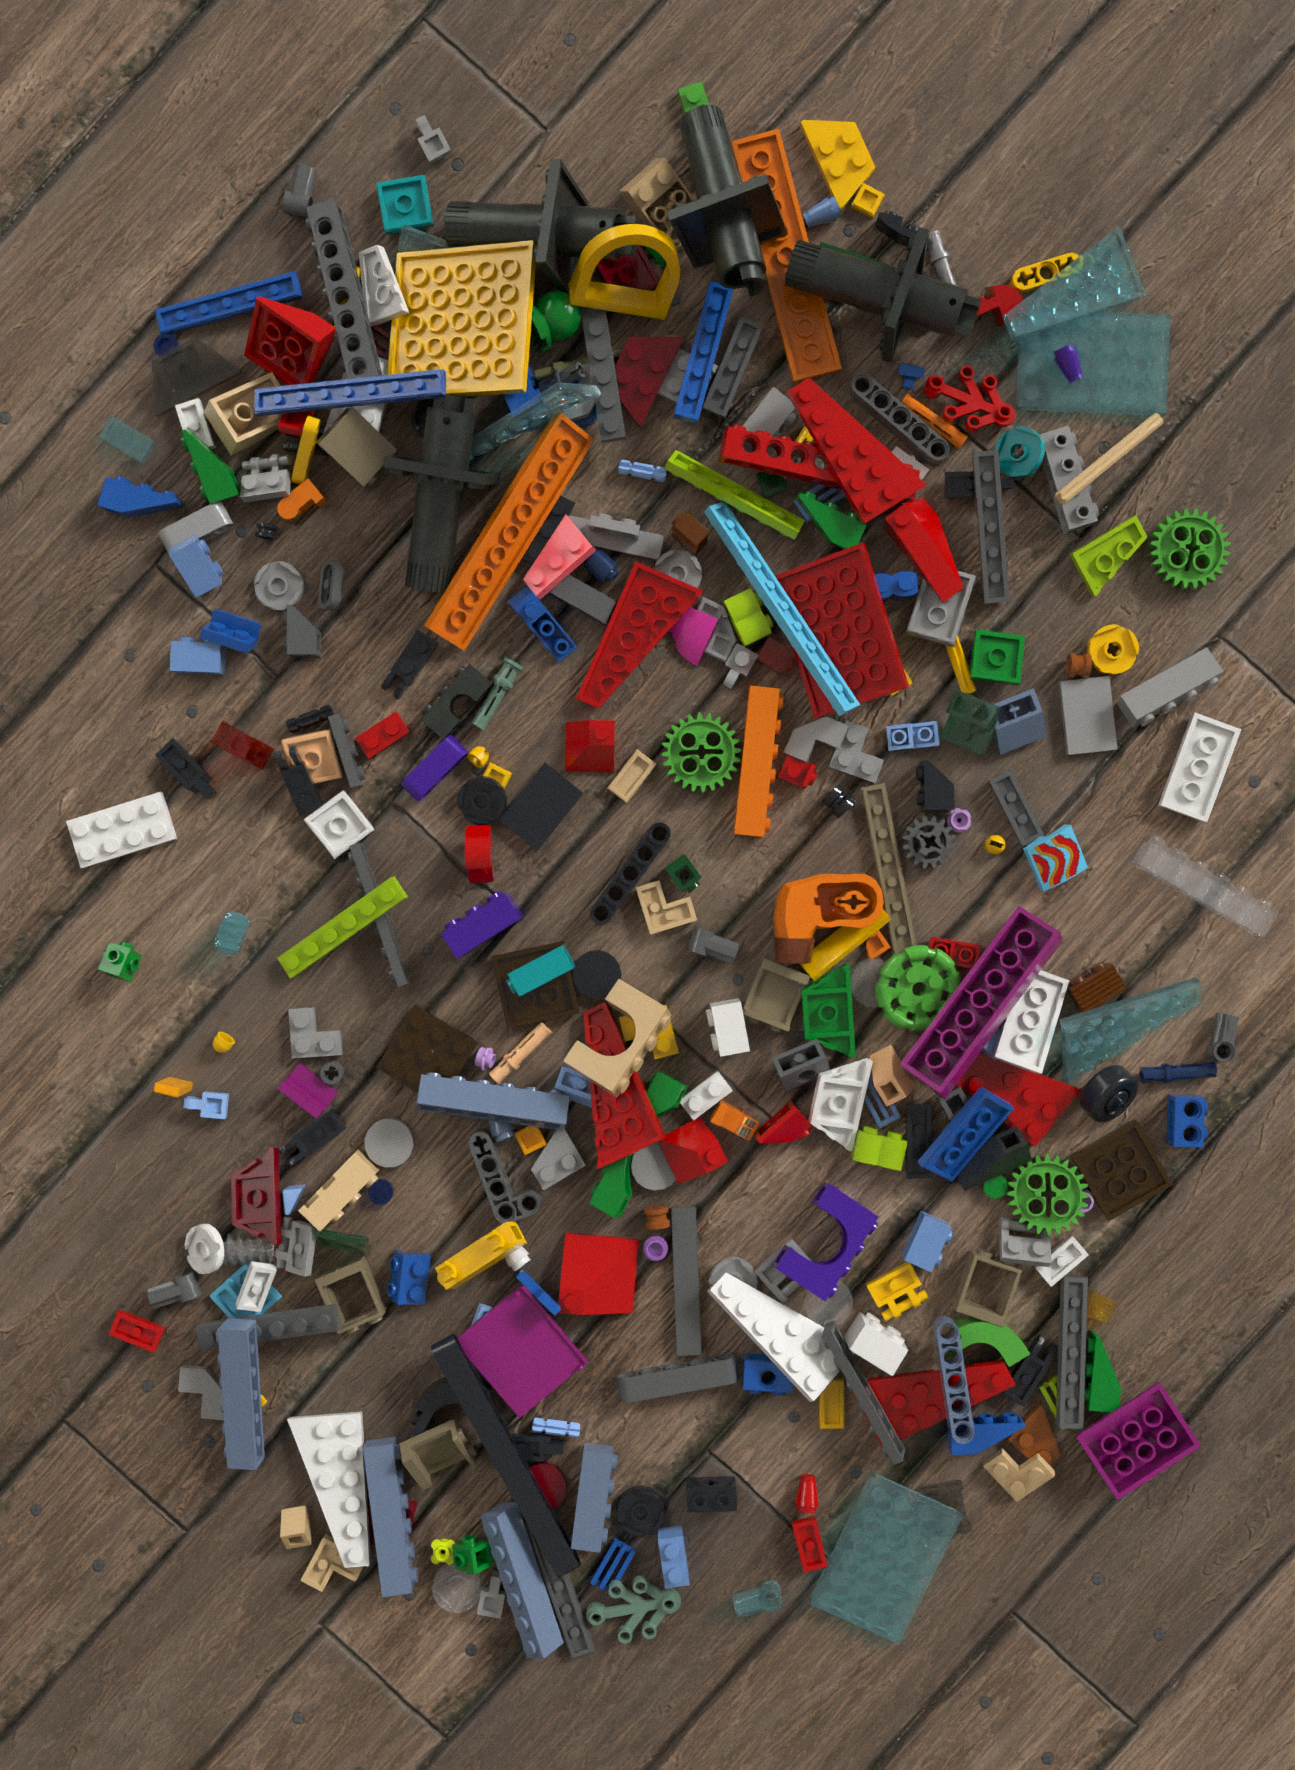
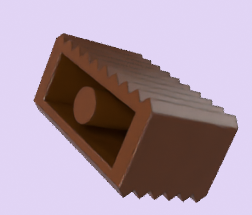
M1103 961L1090 968L1091 972L1087 975L1082 976L1080 974L1069 980L1070 985L1066 991L1081 1014L1089 1013L1127 990L1125 983L1112 963L1104 964Z

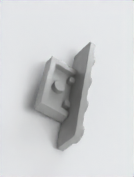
M598 513L597 516L591 515L590 520L568 516L593 547L653 560L660 558L664 536L640 531V525H636L634 520L622 518L621 521L612 520V516Z

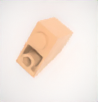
M891 1044L870 1055V1059L873 1061L871 1069L874 1087L886 1106L906 1098L916 1088L910 1075L901 1067V1060Z

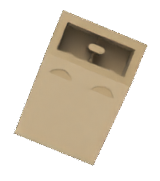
M655 158L619 192L645 225L663 231L672 239L676 248H679L682 244L669 220L667 211L674 209L677 205L687 204L695 200L667 159Z

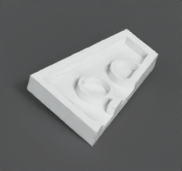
M375 245L360 251L362 292L370 325L377 326L408 314L409 310L384 247Z

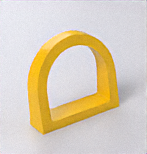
M625 224L601 232L589 241L579 257L568 284L570 305L664 320L680 279L679 257L674 242L663 231L642 224ZM627 245L650 247L659 252L667 263L655 291L590 280L595 267L605 255Z

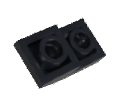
M892 211L879 212L875 227L884 235L908 247L911 235L916 236L919 229L915 226L901 227L903 217L898 216L897 213Z

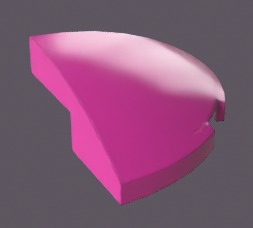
M690 607L669 632H672L677 651L684 659L697 667L718 619Z

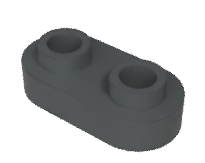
M327 560L322 566L318 592V604L322 609L333 611L341 603L344 569L338 561Z

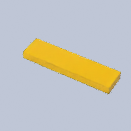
M882 909L879 917L870 926L864 928L841 926L813 949L811 963L800 965L813 981H816L891 920L890 916Z

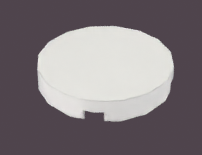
M199 1224L192 1227L187 1233L185 1240V1249H188L189 1252L187 1256L189 1264L199 1274H209L217 1271L224 1259V1244L221 1235L210 1224Z

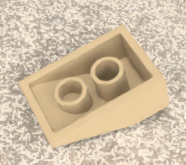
M272 372L208 401L204 414L230 455L253 446L279 429L278 424L283 414L257 416L254 413L255 389L281 386Z

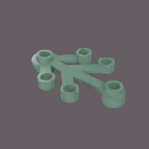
M638 1575L633 1579V1590L638 1594L646 1592L654 1599L645 1600L624 1587L621 1581L613 1580L609 1583V1595L612 1598L621 1597L629 1603L605 1607L603 1603L595 1601L588 1605L586 1617L589 1623L597 1626L602 1624L605 1619L632 1614L625 1625L618 1629V1640L626 1644L632 1640V1632L646 1612L656 1610L651 1619L642 1624L643 1637L652 1639L656 1636V1627L664 1616L672 1614L680 1608L681 1597L672 1588L660 1590L649 1583L642 1575ZM642 1582L644 1586L638 1587L636 1584ZM613 1587H619L620 1590H619V1591H613L612 1588H613ZM668 1600H670V1601H672L673 1603H671V1604H666L665 1602L668 1601ZM599 1614L600 1617H593V1615ZM652 1628L653 1631L647 1632L645 1629ZM623 1632L629 1633L628 1636H622L621 1634Z

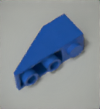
M116 476L115 479L105 478L98 506L105 511L130 518L183 508L184 503L177 499V494L163 490L161 494L154 492V488L143 483H139V486L131 485L130 480Z
M527 586L523 587L507 601L558 663L577 648L576 644Z
M1013 1412L1003 1413V1416L981 1413L978 1414V1417H972L974 1437L969 1443L960 1444L956 1442L947 1425V1446L951 1455H975L1024 1428L1025 1422L1020 1415ZM959 1425L955 1432L962 1433L966 1430L967 1426Z

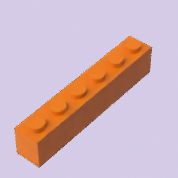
M749 687L733 835L763 838L764 833H769L770 818H766L767 808H772L773 794L769 793L770 783L774 784L776 769L771 768L772 759H777L778 744H774L775 734H780L781 720H777V711L782 710L784 695H779V688Z

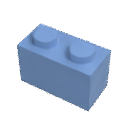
M195 534L170 547L169 556L197 598L221 585V575L224 573L217 561L212 562L208 554L211 552L203 539L199 541Z
M179 637V641H171V672L176 674L226 676V646L205 639L204 642H194L195 639L189 637Z
M920 1211L901 1253L902 1258L911 1264L932 1272L933 1268L938 1267L941 1262V1250L944 1244L947 1245L951 1240L952 1227L948 1222Z
M682 1525L659 1528L658 1544L665 1589L690 1585Z

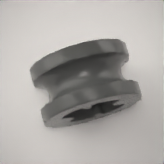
M336 1061L327 1062L320 1071L321 1079L330 1085L338 1083L344 1074L342 1065ZM331 1066L335 1067L334 1071L338 1070L339 1074L335 1075L333 1079L328 1078L329 1074L326 1075V1071Z

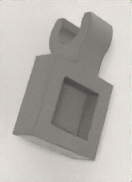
M425 115L417 118V126L423 135L418 138V143L429 164L431 165L452 154L440 128L432 130Z
M737 643L724 665L731 670L722 685L731 689L739 674L746 678L758 654Z
M493 1569L490 1586H482L477 1609L478 1615L501 1619L506 1592L499 1589L501 1580L498 1569Z

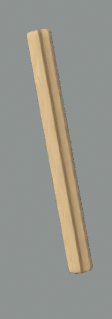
M1155 413L1060 489L1055 494L1059 504L1067 503L1163 424L1160 414Z

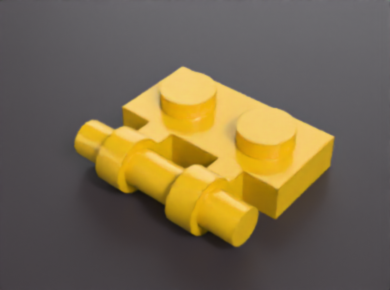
M905 1262L866 1283L878 1308L888 1304L889 1308L881 1312L885 1321L893 1317L896 1319L902 1316V1312L913 1306L915 1308L921 1306V1302L929 1298L924 1289L918 1293L914 1292L913 1289L922 1284L909 1262ZM907 1293L909 1298L897 1304L895 1303L894 1299Z

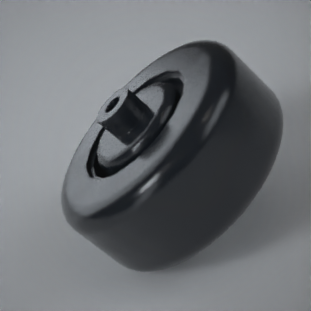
M1108 1066L1095 1074L1085 1085L1080 1095V1107L1095 1122L1104 1123L1111 1121L1121 1115L1131 1105L1138 1092V1081L1123 1066Z

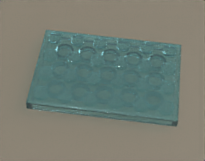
M1026 308L1028 316L1020 319L1016 409L1153 415L1158 413L1160 416L1166 414L1171 314ZM1072 343L1074 349L1077 348L1083 377L1068 383V380L1053 360L1055 358L1053 352Z
M871 1472L827 1562L828 1567L824 1568L809 1599L810 1604L900 1644L963 1517L962 1512Z

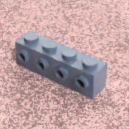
M584 1442L571 1549L600 1553L601 1544L607 1543L608 1528H604L605 1519H610L611 1504H607L608 1495H613L614 1480L610 1479L611 1470L616 1471L618 1455H613L614 1446Z

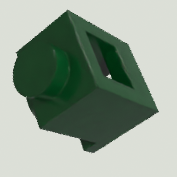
M685 854L664 868L681 892L687 890L690 893L701 885L698 882L702 878ZM682 870L689 872L688 879L683 880L680 878Z

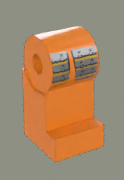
M308 478L291 491L290 496L281 499L278 503L277 511L287 522L296 523L302 518L303 513L315 503L321 508L328 501Z
M723 1100L718 1102L710 1116L712 1123L722 1126L749 1141L760 1124L752 1117L746 1115L745 1112Z

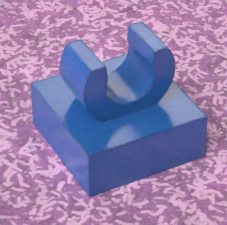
M898 363L897 373L904 375L902 387L913 389L915 377L923 378L925 368L923 366Z

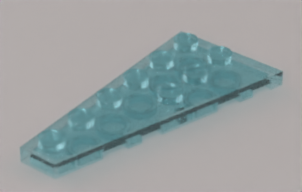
M1120 226L1003 316L1011 340L1130 303L1146 295Z
M557 382L473 436L469 463L473 462L475 457L487 453L528 431L540 429L544 423L550 421L559 413L564 414L600 396L601 392L598 385Z
M1192 978L1060 1019L1063 1079L1065 1082L1070 1084L1075 1080L1074 1076L1082 1071H1091L1095 1068V1063L1104 1058H1112L1141 1040L1142 1034L1149 1030L1156 1031L1161 1027L1160 1023L1168 1018H1177L1201 1003V982L1197 978Z

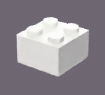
M739 998L709 1003L710 1009L706 1010L709 1027L714 1026L715 1034H710L714 1051H718L720 1057L750 1051L742 1005Z
M859 1311L844 1335L851 1351L891 1376L894 1375L908 1352L901 1333L892 1326L885 1328L880 1324V1320L871 1313L865 1315Z

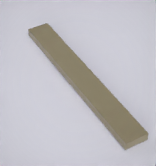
M882 783L862 787L860 791L878 883L883 893V908L891 918L887 923L892 954L898 955L903 952L904 948L915 946L917 943L886 785ZM908 960L902 963L903 969L911 966Z

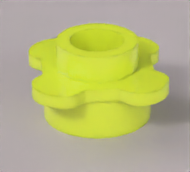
M451 1539L433 1540L431 1543L433 1548L432 1563L446 1562L448 1565L453 1564L452 1545L455 1542Z

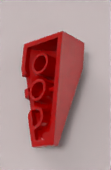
M924 498L904 503L884 518L885 531L942 603H945L963 590V585L939 516Z

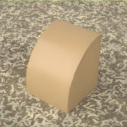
M306 1505L281 1510L280 1538L286 1549L311 1545V1524Z

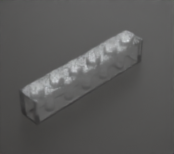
M1155 835L1153 837H1143L1129 861L1130 864L1251 935L1261 938L1266 936L1279 913L1272 908L1273 904L1263 898H1259V900L1251 896L1252 891L1241 885H1238V887L1229 883L1231 879L1221 873L1213 874L1208 871L1210 867L1198 860L1195 862L1189 860L1186 852L1178 848L1172 850L1166 846L1167 842Z

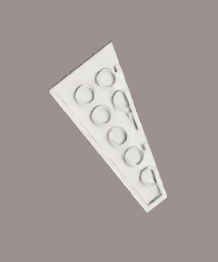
M724 1273L707 1291L809 1402H813L839 1372L834 1363V1356L831 1350L827 1349L823 1344L822 1333L824 1327L728 1273Z
M362 1411L289 1417L287 1419L344 1567L370 1566L371 1551L366 1468L363 1453Z

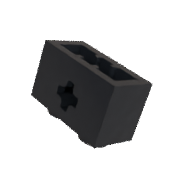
M735 1476L686 1477L687 1513L737 1511Z

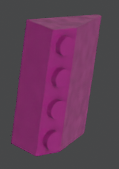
M1160 1382L1155 1383L1075 1435L1117 1500L1201 1447L1199 1441Z

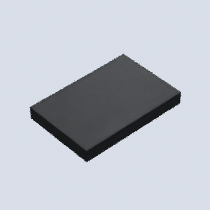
M544 763L499 821L538 851L584 793L547 763Z

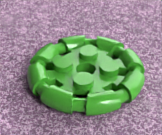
M915 945L904 948L903 952L898 955H892L885 962L879 972L881 976L879 982H876L875 995L878 1007L882 1008L883 1016L890 1024L901 1030L906 1028L910 1032H925L962 982L960 972L956 971L954 967L955 962L951 957L938 948L933 950L928 948L927 945ZM926 958L930 959L928 965L923 964ZM908 960L911 966L903 969L902 963ZM945 970L947 975L941 977L938 973ZM890 978H895L893 986L888 985ZM918 982H922V992L913 994V986ZM943 991L949 992L947 1000L941 999ZM896 998L898 1004L891 1006L890 1003ZM934 1010L936 1014L932 1015L931 1017H928L926 1012H932ZM908 1011L913 1013L911 1019L906 1017Z

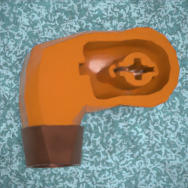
M819 874L782 884L776 897L773 917L776 962L811 963L815 941L813 935L817 928L824 929L837 926L864 928L872 925L881 914L884 904L882 889L877 881L866 874Z

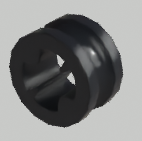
M266 523L256 524L258 532H255V537L277 540L278 537L275 533L279 531V527Z

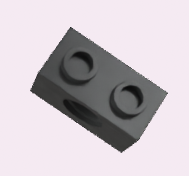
M818 1039L772 1057L776 1073L785 1092L817 1079L818 1073L830 1070L827 1058Z

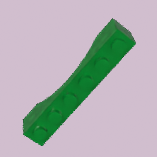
M659 1071L651 1076L647 1087H649L647 1095L657 1118L678 1108L689 1087L667 1073ZM633 1154L604 1167L602 1170V1175L604 1176L600 1184L597 1183L590 1194L592 1199L589 1204L613 1218L622 1216L632 1197L630 1168Z

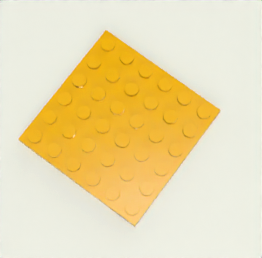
M534 241L397 253L395 277L409 313L392 319L387 375L443 369L446 372L447 395L463 397L526 393L536 268Z

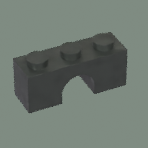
M470 663L467 667L463 665L454 675L456 680L450 686L447 684L441 689L438 694L440 698L434 705L430 703L422 712L424 717L421 721L443 740L452 735L462 724L453 714L454 702L460 697H470L479 704L493 686V683Z

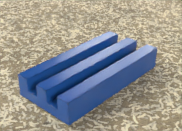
M614 1537L591 1577L590 1584H596L599 1586V1589H604L609 1594V1584L607 1582L625 1551H627L628 1554L613 1580L620 1581L634 1557L636 1549ZM617 1546L620 1547L605 1576L600 1580L599 1576Z

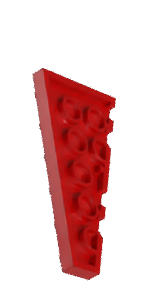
M808 378L786 392L862 525L927 485L812 379Z
M636 561L576 699L600 709L699 599L704 591Z
M603 1002L583 1012L585 1036L589 1048L604 1056L619 1055L628 1049L607 1002ZM638 1071L632 1074L629 1079V1086L617 1098L590 1081L592 1114L596 1132L595 1147H597L598 1154L597 1169H602L666 1139Z
M982 1052L979 1053L957 1083L958 1086L971 1096L981 1086L1009 1102L1014 1109L1003 1122L1010 1128L1017 1126L1024 1139L1034 1147H1036L1081 1091L1077 1087L1050 1077L1027 1071L1000 1060L994 1061Z

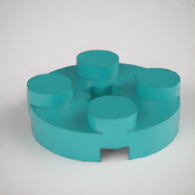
M1025 426L1013 427L1014 429L1004 432L995 444L994 450H998L1000 471L1014 478L1032 476L1043 461L1045 441L1031 428ZM1022 445L1024 454L1019 459H1016L1017 454L1014 453V450L1016 448L1020 449Z

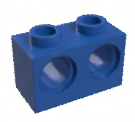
M1168 1094L1166 1143L1173 1147L1204 1148V1141L1207 1140V1128L1204 1126V1120L1208 1114V1104L1204 1097L1199 1095ZM1191 1102L1193 1109L1189 1114H1185L1184 1107ZM1191 1127L1192 1134L1189 1138L1185 1139L1183 1133L1186 1128Z

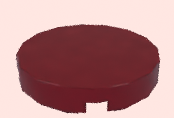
M544 1461L530 1464L529 1468L552 1509L557 1508L564 1500L567 1490L565 1475L554 1463Z

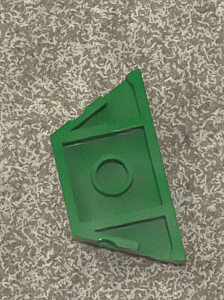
M844 963L801 989L804 1038L808 1041L818 1039L819 1043L824 1045V1047L844 1053L848 1057L856 1058L850 964Z

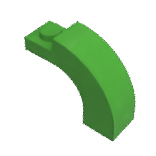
M972 1316L955 1321L959 1329L962 1349L974 1343L990 1344L999 1351L1009 1367L1030 1355L1021 1339L1006 1324L1001 1327ZM947 1351L944 1357L946 1359L955 1354V1351Z

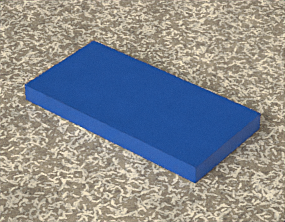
M980 1086L917 1162L921 1167L952 1182L1013 1111L1014 1107L1006 1100Z

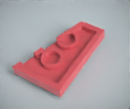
M565 515L523 580L539 599H542L596 550L572 520Z

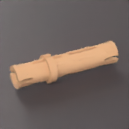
M541 1021L509 1054L506 1053L503 1056L504 1059L489 1072V1075L500 1084L514 1069L517 1070L520 1067L519 1064L552 1031Z

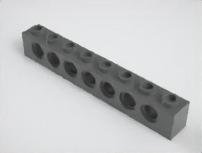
M335 198L307 207L309 217L306 218V223L310 233H313L314 241H311L315 255L319 257L320 264H317V269L321 279H324L326 286L322 290L326 301L330 303L331 310L328 311V315L332 325H335L337 333L334 334V340L338 349H341L342 357H339L342 370L346 372L348 379L381 376L380 362L343 210ZM331 229L330 233L324 235L327 230ZM337 252L333 258H330L333 253ZM343 275L339 281H335L338 276ZM348 298V301L345 304L341 305V302L344 299ZM354 321L350 328H346L348 323ZM360 344L359 348L352 352L353 347ZM361 368H366L364 373L357 375Z

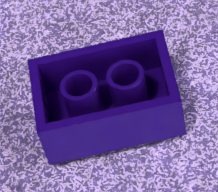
M498 891L486 899L488 904L483 907L477 904L465 912L466 918L462 920L455 918L444 925L446 930L441 935L457 959L524 918L509 892L502 893Z

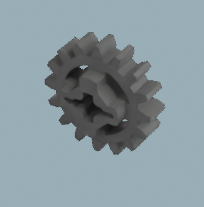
M921 816V823L914 819L912 820L913 828L905 827L909 834L901 837V839L907 841V844L901 846V848L908 849L909 852L905 857H913V865L921 862V868L926 869L929 863L930 867L934 869L936 868V862L944 865L945 860L943 858L952 857L948 851L949 849L956 848L955 845L951 844V840L955 839L956 836L949 835L948 832L951 831L952 827H944V819L937 823L936 816H931L929 821L926 816ZM923 826H933L926 833L918 830ZM941 833L944 837V845L940 841ZM932 837L931 843L935 847H925L926 842L923 838ZM913 839L917 842L918 848L916 851L913 848ZM929 852L938 854L937 857L932 859L924 858Z

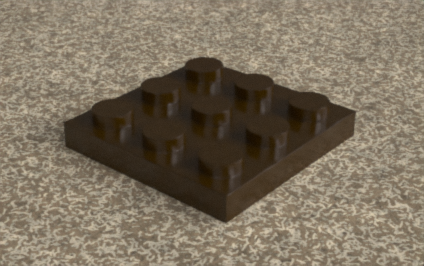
M564 940L491 956L507 1029L580 1013L571 970L520 997L517 992L512 993L506 981L509 979L508 974L511 971L563 944L565 945Z
M414 1004L376 1068L418 1093L421 1074L437 1073L443 1078L450 1079L452 1076H458L478 1041L419 1005Z
M1135 1119L1070 1155L1080 1174L1084 1175L1083 1180L1088 1184L1087 1187L1107 1221L1114 1219L1173 1185Z

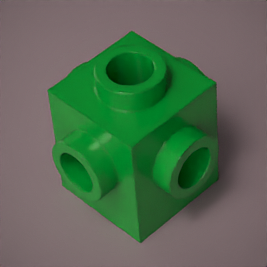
M120 941L118 945L109 942L107 949L102 954L98 970L109 977L130 983L135 971L139 968L142 955L134 951L135 946Z
M466 1535L461 1538L460 1542L452 1545L453 1561L456 1570L466 1572L468 1575H475L493 1566L491 1547L488 1540L478 1538L476 1535Z

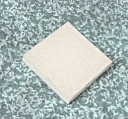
M342 790L304 819L334 859L349 849V846L356 844L374 830V827L345 790Z

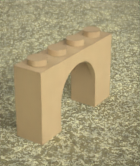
M620 979L617 980L605 1000L610 1007L634 1021L636 1034L631 1046L619 1055L604 1056L577 1040L563 1060L570 1069L616 1098L620 1093L625 1092L629 1086L630 1077L634 1072L639 1071L644 1062V1056L648 1051L653 1050L657 1043L658 1035L662 1030L667 1029L671 1022L670 1017L672 1016L667 1007Z

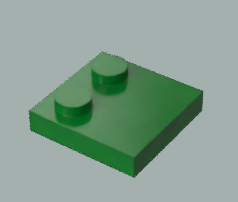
M976 629L973 637L969 679L1018 686L1021 683L1025 636Z

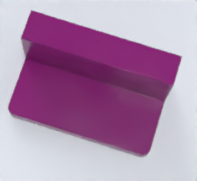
M301 1063L296 1066L289 1077L282 1081L277 1088L316 1119L323 1114L338 1094L336 1089L326 1084L319 1076Z

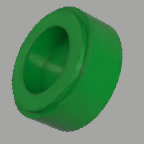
M999 1175L982 1183V1189L991 1198H1001L1008 1190V1183L1002 1175Z

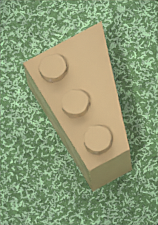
M358 1149L298 1211L316 1229L321 1231L330 1221L334 1224L344 1214L341 1209L347 1203L352 1206L361 1197L358 1192L364 1185L369 1188L378 1179L375 1174L380 1168Z

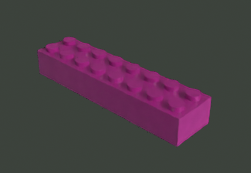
M1018 906L900 1065L903 1070L945 1100L1062 943L1061 932Z

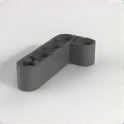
M484 1128L474 1131L469 1139V1147L497 1221L500 1223L514 1222L535 1214L541 1204L539 1192L534 1189H526L514 1194L491 1132ZM478 1136H480L481 1139L486 1138L487 1140L484 1143V1149L486 1153H484L481 1156L479 1154L482 1153L483 1147L481 1143L476 1144L475 1142ZM488 1158L494 1160L496 1168L492 1170L486 1169L483 1165V1160ZM492 1183H502L504 1191L501 1193L493 1191ZM525 1197H532L535 1199L536 1205L534 1207H527L524 1205L523 1199ZM508 1205L512 1208L513 1213L505 1216L501 1213L500 1207Z

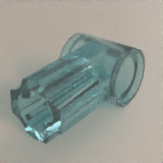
M767 1580L760 1587L733 1594L732 1599L738 1618L762 1611L769 1613L778 1611L782 1605V1591L779 1583L774 1580ZM767 1594L776 1595V1597L773 1599H769L765 1596Z

